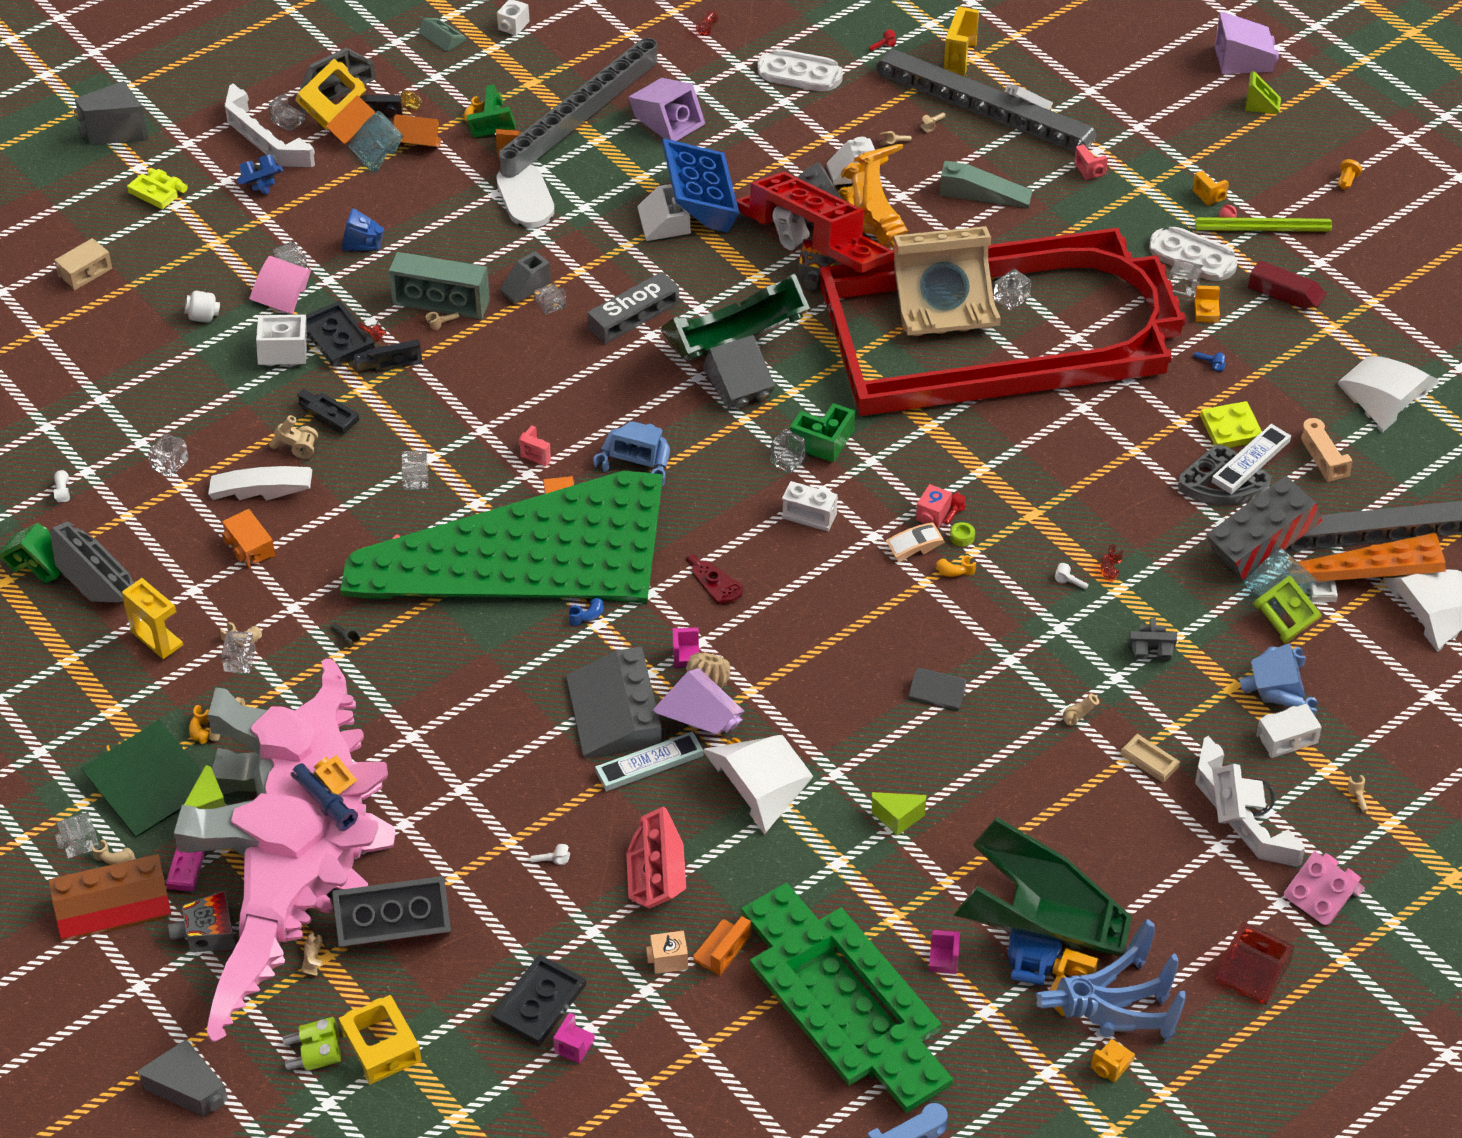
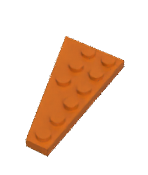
M1436 532L1288 564L1289 575L1296 583L1446 572V562Z

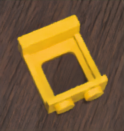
M958 6L945 40L944 69L965 76L968 46L976 47L979 10Z
M333 59L298 92L295 101L328 131L326 126L357 95L359 97L364 95L366 89L363 82L357 77L354 78L342 62L338 63ZM332 73L351 90L337 105L327 99L318 89Z
M143 578L122 591L130 630L137 638L162 659H165L183 646V642L165 627L164 620L176 613L175 605Z
M391 995L376 999L358 1010H351L339 1018L341 1034L343 1038L347 1037L363 1066L364 1075L369 1085L422 1061L420 1046ZM386 1018H390L397 1034L373 1046L366 1045L359 1031Z

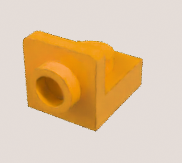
M1202 170L1195 173L1192 191L1209 206L1226 199L1229 182L1223 180L1215 183Z
M1196 286L1194 298L1195 322L1219 323V286Z
M337 755L330 760L325 757L314 766L316 770L313 774L333 794L340 795L357 781Z
M1065 949L1062 959L1057 957L1052 974H1056V977L1065 974L1070 976L1090 975L1096 973L1098 959Z
M1111 1038L1101 1051L1096 1049L1093 1053L1091 1068L1099 1076L1108 1078L1115 1083L1134 1061L1135 1054Z

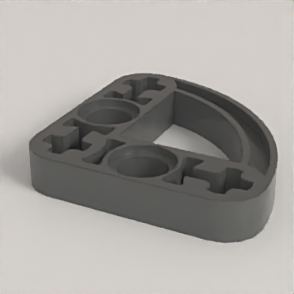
M1216 445L1181 473L1178 489L1184 495L1203 503L1223 506L1238 505L1252 501L1270 487L1271 477L1260 468L1241 485L1244 488L1237 489L1232 495L1225 490L1205 487L1212 481L1213 475L1238 454L1224 445ZM1207 467L1211 472L1203 473L1199 468Z

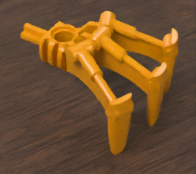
M896 144L859 154V156L854 158V162L858 161V163L852 162L841 171V178L852 179L853 186L843 187L838 191L844 201L864 210L863 232L874 235L881 245L887 248L892 247L893 250L894 236L905 235L908 233V230L900 215L894 211L885 197L880 181V166L888 162V155L903 149V144Z

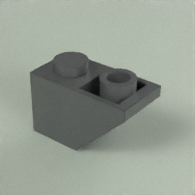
M536 251L528 254L516 262L501 286L500 292L514 304L527 298L551 283L550 262Z

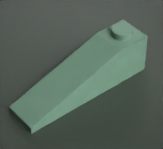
M944 161L939 196L1029 208L1032 190L969 164Z

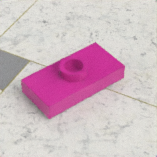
M176 847L166 881L167 889L194 892L206 851L187 853L178 851Z

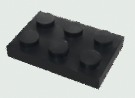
M341 301L306 315V334L333 367L355 358L354 355L375 348L374 341Z
M539 954L491 1015L492 1022L540 1046L584 989L586 979Z

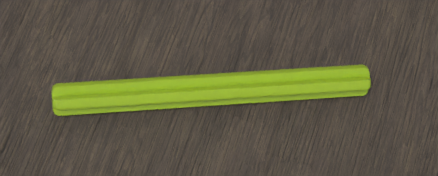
M1198 217L1195 220V229L1217 231L1329 232L1332 229L1331 219Z

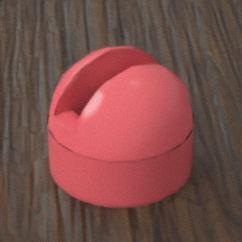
M1224 205L1219 210L1218 218L1237 217L1236 208L1232 205Z

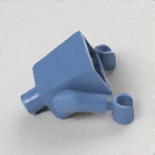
M633 421L621 428L611 430L601 448L602 453L596 454L593 458L595 469L602 463L603 472L608 471L610 467L608 456L650 467L655 465L657 468L652 470L651 473L663 474L662 486H664L666 476L664 468L667 467L670 447L666 439L662 437L663 430L655 427L653 424L645 425Z
M1290 643L1281 647H1269L1259 657L1251 661L1254 675L1240 679L1244 694L1258 690L1262 701L1265 703L1270 702L1288 707H1298L1307 704L1314 716L1318 711L1315 708L1317 705L1315 698L1309 697L1305 701L1303 700L1305 693L1299 668L1304 666L1306 657L1302 656L1303 650L1300 647L1292 649Z

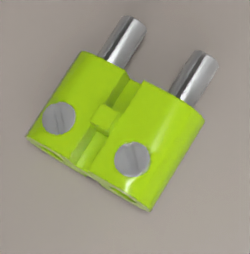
M334 1017L299 1026V1032L283 1036L285 1046L298 1042L302 1043V1046H300L301 1057L285 1061L287 1070L304 1066L306 1071L341 1062V1051L338 1045L339 1032Z

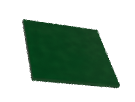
M160 720L81 768L82 772L135 838L180 811L202 773Z

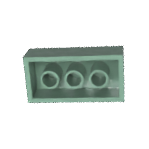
M397 252L389 269L393 305L446 314L458 312L459 316L483 319L490 302L486 266Z

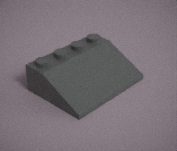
M642 646L616 650L566 675L583 759L642 750L662 743L660 720L658 714L653 710L656 707Z

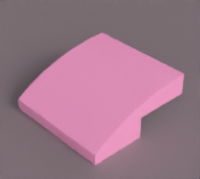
M269 256L256 279L249 299L293 314L300 292H305L311 270Z

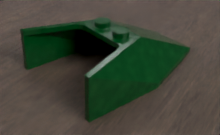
M995 817L976 839L973 847L1014 883L1015 892L1012 904L1006 903L977 886L957 908L954 916L1011 933L1015 932L1061 942L1062 945L1122 957L1126 948L1132 916L1065 856L1000 818Z

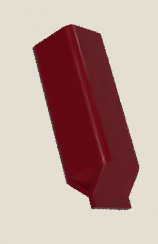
M1261 260L1257 262L1250 273L1248 288L1302 309L1318 308L1327 295V292L1323 291L1316 281Z

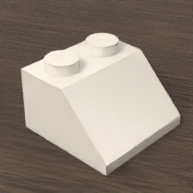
M857 137L854 140H848L827 162V169L834 185L853 183L852 179L841 178V171L852 162L858 163V161L854 162V158L859 156V154L875 150L870 138Z
M258 315L256 338L258 365L274 366L276 364H289L295 366L306 364V315Z

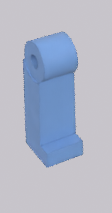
M938 1103L928 1104L924 1107L922 1113L884 1134L876 1128L868 1132L867 1138H937L947 1128V1110Z

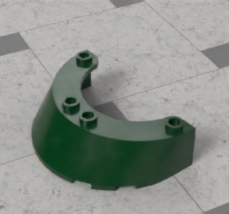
M792 274L783 281L765 287L749 296L748 299L740 302L741 306L739 307L737 303L691 320H686L685 317L680 319L675 317L665 323L660 328V332L684 360H692L708 354L710 348L751 335H758L790 320V323L803 318L802 313L810 308L796 275Z

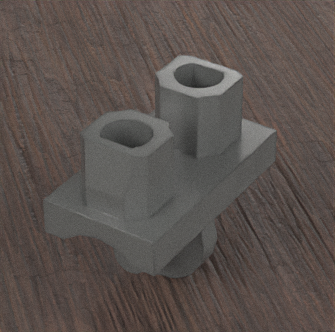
M1150 618L1149 625H1140L1139 631H1130V638H1128V647H1131L1134 659H1146L1148 657V648H1157V659L1171 660L1173 649H1175L1177 643V633H1167L1166 626L1156 625V618Z

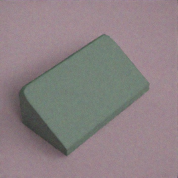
M423 18L419 33L445 51L453 49L466 40L464 35L438 18Z

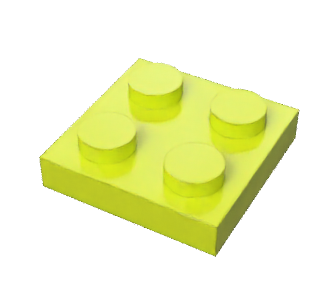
M1247 401L1201 409L1200 417L1214 446L1224 445L1232 448L1248 445L1262 433Z

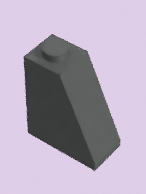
M187 1039L138 1070L141 1086L144 1090L202 1116L207 1115L211 1111L218 1110L228 1101L225 1085Z

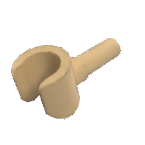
M945 113L931 118L928 115H924L922 118L924 124H921V128L926 133L932 132L936 127L935 123L946 117Z
M893 131L880 133V135L886 136V141L880 142L883 146L898 141H911L912 139L911 136L895 135Z
M430 312L426 315L427 323H429L430 328L433 330L440 329L441 323L459 318L458 312L440 317L437 312Z
M1359 775V783H1355L1350 776L1348 792L1356 796L1362 813H1366L1368 808L1363 794L1365 778Z

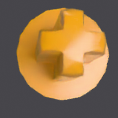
M1346 159L1341 162L1339 166L1341 176L1338 186L1343 190L1349 189L1354 178L1360 176L1362 166L1357 161Z

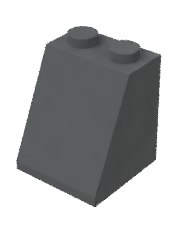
M125 81L75 98L76 108H74V113L80 122L77 128L80 136L86 138L90 145L148 140L142 105Z
M754 335L709 349L702 368L727 409L734 406L735 408H741L746 406L749 401L755 399L763 401L771 396L775 384Z

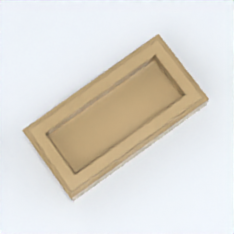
M1136 734L1121 749V756L1162 783L1180 765L1179 760L1139 734Z

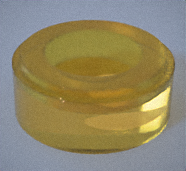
M406 90L402 91L400 95L403 104L413 109H419L422 100L418 95Z

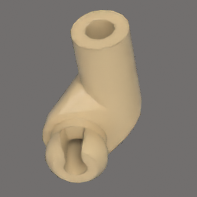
M1091 693L1081 702L1067 707L1063 712L1065 723L1070 726L1077 724L1078 720L1082 719L1099 704L1097 696Z

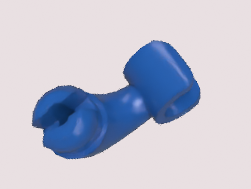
M599 598L592 599L589 609L584 612L580 606L572 605L569 609V623L572 626H578L582 621H590L600 617L604 611L603 601Z

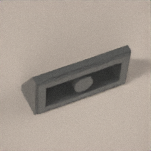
M916 668L909 699L959 710L966 692V679L923 668Z

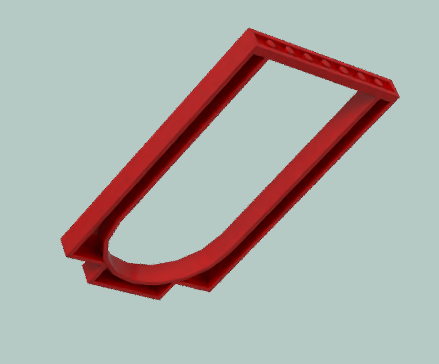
M1119 228L991 244L988 246V263L991 278L1059 268H1093L1119 276L1136 287L1150 305L1151 317L1147 326L1128 341L1099 349L864 381L839 298L897 291L894 260L883 266L872 268L865 273L856 272L845 264L820 267V287L859 416L1167 373L1168 363L1172 361L1171 351L1166 349L1165 338L1181 336L1182 328L1186 325L1185 314L1179 309V299L1173 294L1172 282L1166 277L1165 265L1161 264L1158 255L1133 258L1132 253L1127 251L1126 238L1121 236ZM937 267L926 274L922 287L963 282L964 279L952 268Z

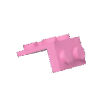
M1314 851L1284 892V896L1323 925H1329L1352 893L1360 896L1365 887L1359 882L1361 877L1348 868L1344 872L1337 867L1339 862L1327 853L1321 856Z

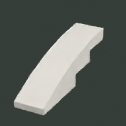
M292 466L258 467L211 476L208 494L213 500L234 494L239 500L257 495H262L265 500H270L310 489L312 469L310 467Z

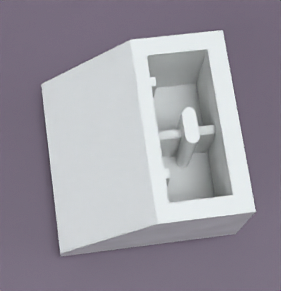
M671 184L658 186L638 205V212L646 241L691 233L690 214L675 202Z

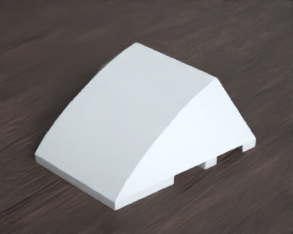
M1378 356L1366 357L1338 381V385L1354 403H1359L1365 410V415L1368 418L1372 417L1378 424V429L1381 433L1397 420L1398 413L1421 393L1426 395L1439 383V379L1413 366Z
M1446 570V572L1383 578V582L1395 598L1402 597L1425 626L1424 635L1437 652L1443 648L1446 642L1458 636V633L1462 630L1461 571Z
M783 735L703 750L717 771L723 770L748 803L751 808L749 814L764 835L813 778L811 772Z

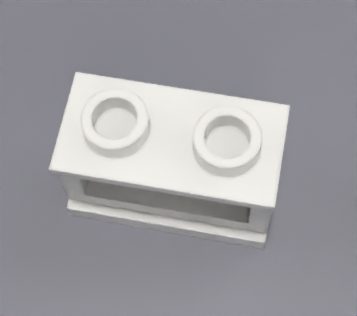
M791 481L782 497V519L829 531L837 515V494Z
M1304 704L1260 718L1256 736H1260L1262 743L1269 752L1270 758H1274L1317 744L1322 726L1308 705Z

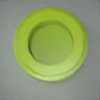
M959 522L951 527L950 540L953 544L965 547L974 542L975 529L972 525Z

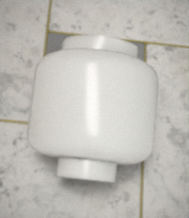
M193 291L191 296L187 295L184 313L188 314V318L191 321L210 323L213 316H218L220 302H215L216 298L213 293Z

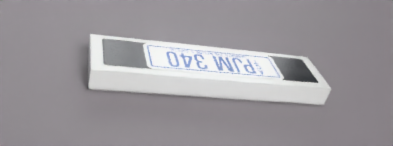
M1270 424L1213 475L1212 483L1232 495L1290 442L1291 435Z

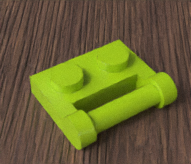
M1290 575L1253 603L1256 609L1261 610L1280 633V639L1284 644L1290 642L1296 635L1322 617L1319 610ZM1271 600H1276L1295 625L1291 628L1286 626L1270 606L1269 602Z

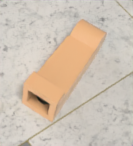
M1316 418L1307 419L1303 425L1304 431L1301 439L1326 481L1330 482L1350 477L1352 459L1349 454L1341 456L1324 430L1325 425L1321 420Z

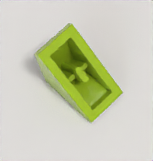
M1252 71L1249 77L1245 111L1279 113L1281 97L1255 71Z
M205 766L184 805L193 806L198 809H215L225 806L224 797L211 766Z
M872 792L871 813L897 836L925 816L926 795Z

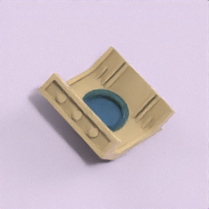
M986 226L894 236V269L903 332H906L907 335L921 336L927 333L943 334L947 331H968L974 328L990 329L993 326H1000L1001 317L993 299L988 263V246L991 245V236Z

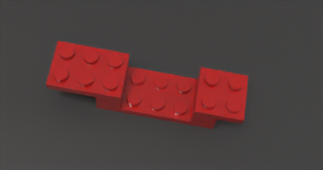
M786 172L752 182L750 195L736 199L739 212L743 213L744 216L757 220L760 224H770L773 221V211L776 206L783 207L791 211L792 214L806 218L807 221L814 223L812 248L821 252L824 256L837 260L840 264L853 268L856 272L865 273L872 268L883 266L894 260L893 250L862 236L863 209Z

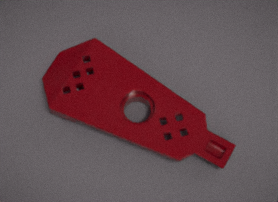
M690 554L686 558V561L693 566L691 572L717 604L731 603L742 597L743 585L737 580L734 581L709 561H700L694 554ZM715 575L717 578L711 579L709 576Z

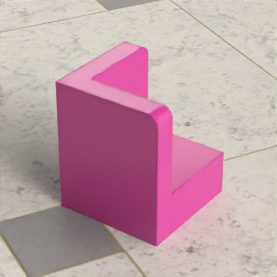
M697 627L673 628L674 668H686L690 656L699 652V630Z
M932 930L929 972L957 974L960 932Z
M569 1013L553 1037L554 1051L556 1054L580 1064L593 1044L595 1035L577 1027L575 1015Z

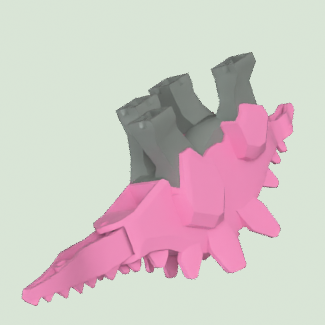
M332 659L322 661L323 675L320 691L315 698L295 711L285 707H270L268 710L243 706L227 689L215 688L208 713L211 733L222 734L246 744L254 752L236 754L230 750L218 748L212 767L213 773L222 794L252 791L257 792L258 797L252 801L229 806L225 804L224 807L215 809H198L193 806L182 805L174 831L177 850L180 852L191 853L230 848L245 857L244 899L239 922L240 939L226 962L213 999L207 1027V1034L212 1042H216L226 1036L223 1027L233 1024L230 1016L234 1011L246 1007L243 1001L244 997L259 992L260 988L257 985L264 980L274 977L275 973L272 969L285 963L280 942L287 943L288 941L303 937L302 931H300L302 928L301 924H309L311 922L310 916L305 911L308 908H314L324 913L333 912L330 898L326 896L332 889L341 890L368 886V883L352 869L354 859L360 858L361 852L378 851L394 846L396 834L394 827L375 815L366 813V805L362 804V800L382 789V781L388 776L387 763L352 762L350 752L361 747L364 734L361 729L339 731V727L342 725L354 724L353 712L344 709H355L356 702L351 695H348L345 677ZM337 755L357 779L355 784L340 794L344 799L343 803L349 809H354L358 813V818L354 825L345 831H340L336 827V822L330 816H325L322 813L321 805L291 777L290 773L294 772L292 769L296 765L304 763L314 773L316 770L314 766L323 758L327 757L330 760Z

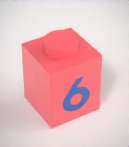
M929 484L917 503L916 521L923 524L933 522L938 529L951 510L952 492Z

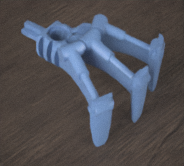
M1147 919L1134 935L1122 957L1096 973L1070 976L1069 978L1063 977L1058 984L1057 990L1037 992V1007L1050 1008L1061 1006L1066 1018L1072 1016L1082 1017L1084 1015L1092 1023L1100 1025V1034L1104 1037L1113 1036L1114 1031L1161 1029L1160 1034L1164 1037V1042H1168L1175 1035V1028L1185 1003V991H1180L1167 1012L1142 1013L1126 1010L1123 1007L1155 995L1156 999L1163 1005L1170 997L1169 992L1178 968L1177 955L1174 953L1170 956L1159 977L1154 980L1130 987L1105 988L1116 979V975L1131 963L1139 969L1146 963L1155 932L1154 924Z

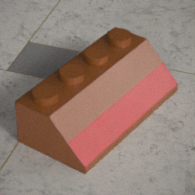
M159 854L48 879L62 942L172 917Z

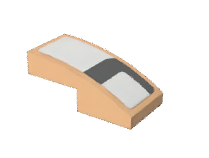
M933 522L907 529L886 540L898 562L905 560L920 550L924 555L945 543Z

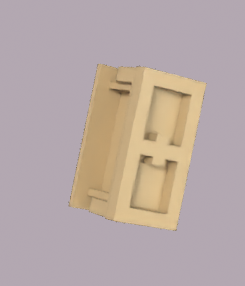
M93 238L55 259L58 277H62L74 291L112 269L109 252Z

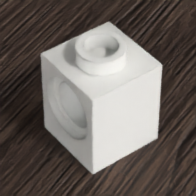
M508 0L497 12L498 30L517 36L529 23L528 4L516 0Z

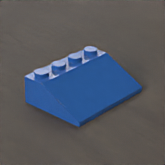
M663 138L661 142L675 202L707 228L728 233L739 214V209L725 153Z

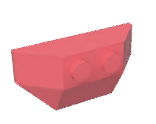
M664 806L641 816L638 823L640 826L635 832L626 853L628 898L648 909L674 898L686 889L684 845Z

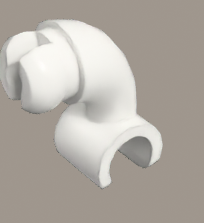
M64 470L57 471L54 475L56 484L54 498L57 502H67L70 500L69 489L66 488L69 476Z

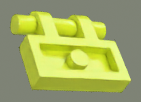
M153 168L148 170V176L141 174L127 186L128 193L161 209H164L178 197L177 191L185 193L188 188L186 184L182 183L181 179L167 176L166 172Z

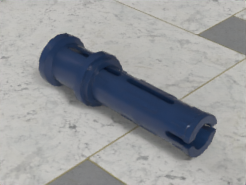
M300 763L292 769L294 772L290 773L291 777L321 805L322 813L325 816H330L336 822V827L340 831H345L355 824L358 813L354 809H349L343 803L344 799L339 794L331 793L304 763Z

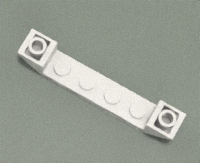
M235 84L229 86L225 110L227 122L266 155H272L278 165L287 167L315 166V151L309 143L304 142L301 138H297L285 145L283 141L276 139L268 129H264L256 119H252L246 114L249 111L247 93L243 89H239Z
M1207 736L1203 741L1195 784L1217 809L1212 770L1222 767L1224 753L1222 748ZM1245 808L1247 818L1229 823L1258 859L1296 867L1302 864L1305 851L1304 845L1289 829L1270 838L1268 831L1258 824L1248 808Z

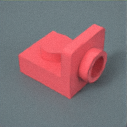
M1085 145L1076 146L1074 164L1085 180L1106 174L1108 162L1106 156L1094 158L1093 153L1089 152Z
M531 425L519 438L518 444L521 457L546 467L551 461L550 443L537 439L536 427Z

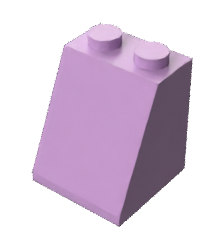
M1220 12L1215 50L1221 73L1273 72L1275 63H1278L1279 54L1278 50L1274 49L1275 40L1274 36L1270 35L1269 27Z
M660 78L628 97L634 116L662 138L677 141L705 124L693 84Z
M700 668L688 671L653 709L657 714L714 734L733 731L742 722L743 719L740 716L745 712Z

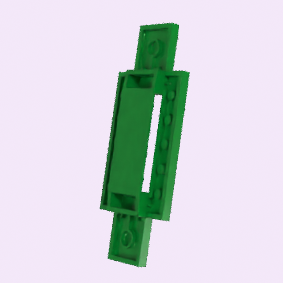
M786 882L741 908V915L751 921V927L769 947L768 950L750 959V967L848 1086L866 1075H869L871 1078L875 1076L904 1112L908 1113L953 1085L951 1075L923 1044L924 1040L941 1031L942 1024L842 907L818 920ZM835 946L901 1024L896 1025L835 953Z

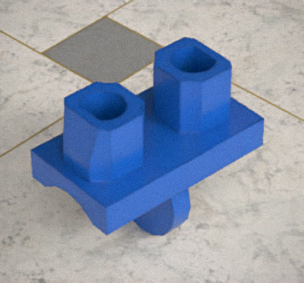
M272 155L258 158L261 170L258 171L255 170L253 161L239 164L241 177L237 178L238 183L249 184L257 181L256 184L252 185L253 191L260 189L262 194H268L270 192L269 186L274 185L275 181L273 178L268 180L266 178L283 172L282 166L276 165Z

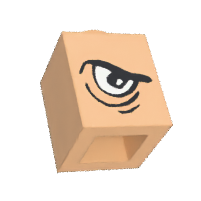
M684 931L650 935L651 946L646 947L648 964L653 963L655 974L688 970V953Z

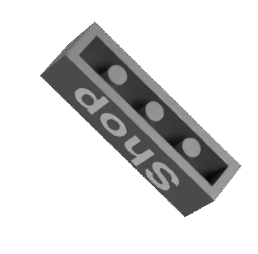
M660 272L587 312L588 329L604 344H607L680 304L679 286L663 272Z

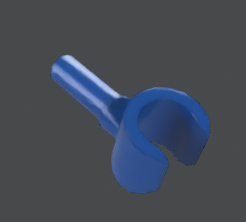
M1199 352L1194 353L1195 358L1212 363L1211 367L1217 372L1224 370L1225 356L1223 353H1216L1214 356Z

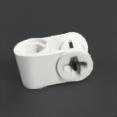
M776 206L773 211V221L776 225L780 242L786 249L794 250L803 242V239H807L810 235L804 217L792 214L791 211L783 207Z

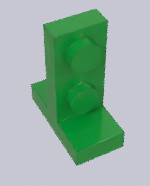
M495 84L486 86L484 112L467 115V123L473 138L495 134L496 129H516V123L510 106L501 108V105L504 104L501 92H497Z

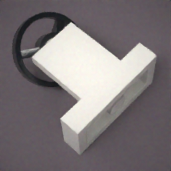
M1231 764L1212 770L1219 823L1226 824L1247 818L1246 807L1262 809L1264 812H1252L1253 816H1262L1268 813L1274 806L1275 793L1272 787L1261 779L1242 778L1240 765ZM1264 786L1269 790L1271 795V804L1269 808H1267L1265 804L1266 794L1263 789Z

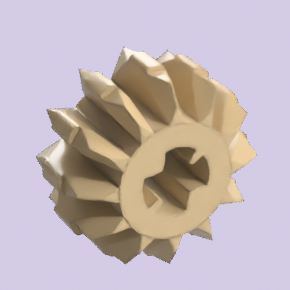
M706 652L694 653V655L690 656L686 667L687 672L700 668L720 688L726 686L731 673V666L727 660L723 659L722 656Z

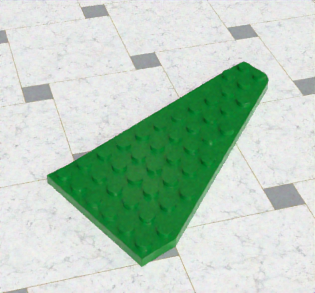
M621 471L358 549L346 560L340 589L341 596L392 599V596L599 598L602 600L648 604L663 474Z

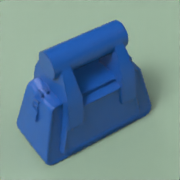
M352 208L346 222L341 249L344 251L379 250L381 248L384 228Z
M1015 932L1010 933L1007 952L1010 966L1014 967L1011 979L1044 986L1046 974L1052 973L1057 957H1061L1062 943Z

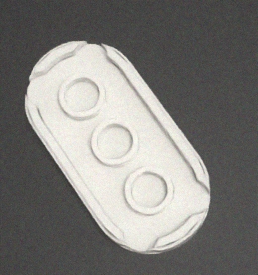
M776 49L772 50V53L767 54L766 52L762 54L758 59L759 75L772 83L814 91H828L839 86L843 79L842 67H839L835 60L827 57Z
M530 164L514 177H506L500 171L498 172L497 187L511 220L517 225L520 223L523 224V227L536 228L547 224L550 221L549 218L554 215V203L539 169Z
M1169 227V230H1163L1161 228L1155 231L1150 238L1149 249L1153 256L1158 255L1160 261L1203 279L1221 281L1230 278L1236 272L1238 261L1232 249L1185 229Z

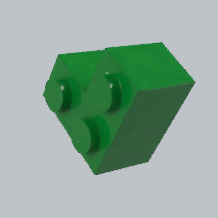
M835 403L831 405L823 419L800 411L790 426L789 447L834 463L854 432L855 411Z
M38 522L14 534L0 551V559L14 572L28 567L44 584L56 579L61 574V571L55 566L50 532Z

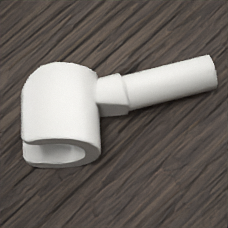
M1060 563L1055 574V579L1058 583H1066L1068 581L1085 590L1088 588L1089 584L1070 574L1071 568L1068 564Z
M558 844L554 853L531 856V862L553 861L557 865H565L570 857V852H567L569 847L565 844Z

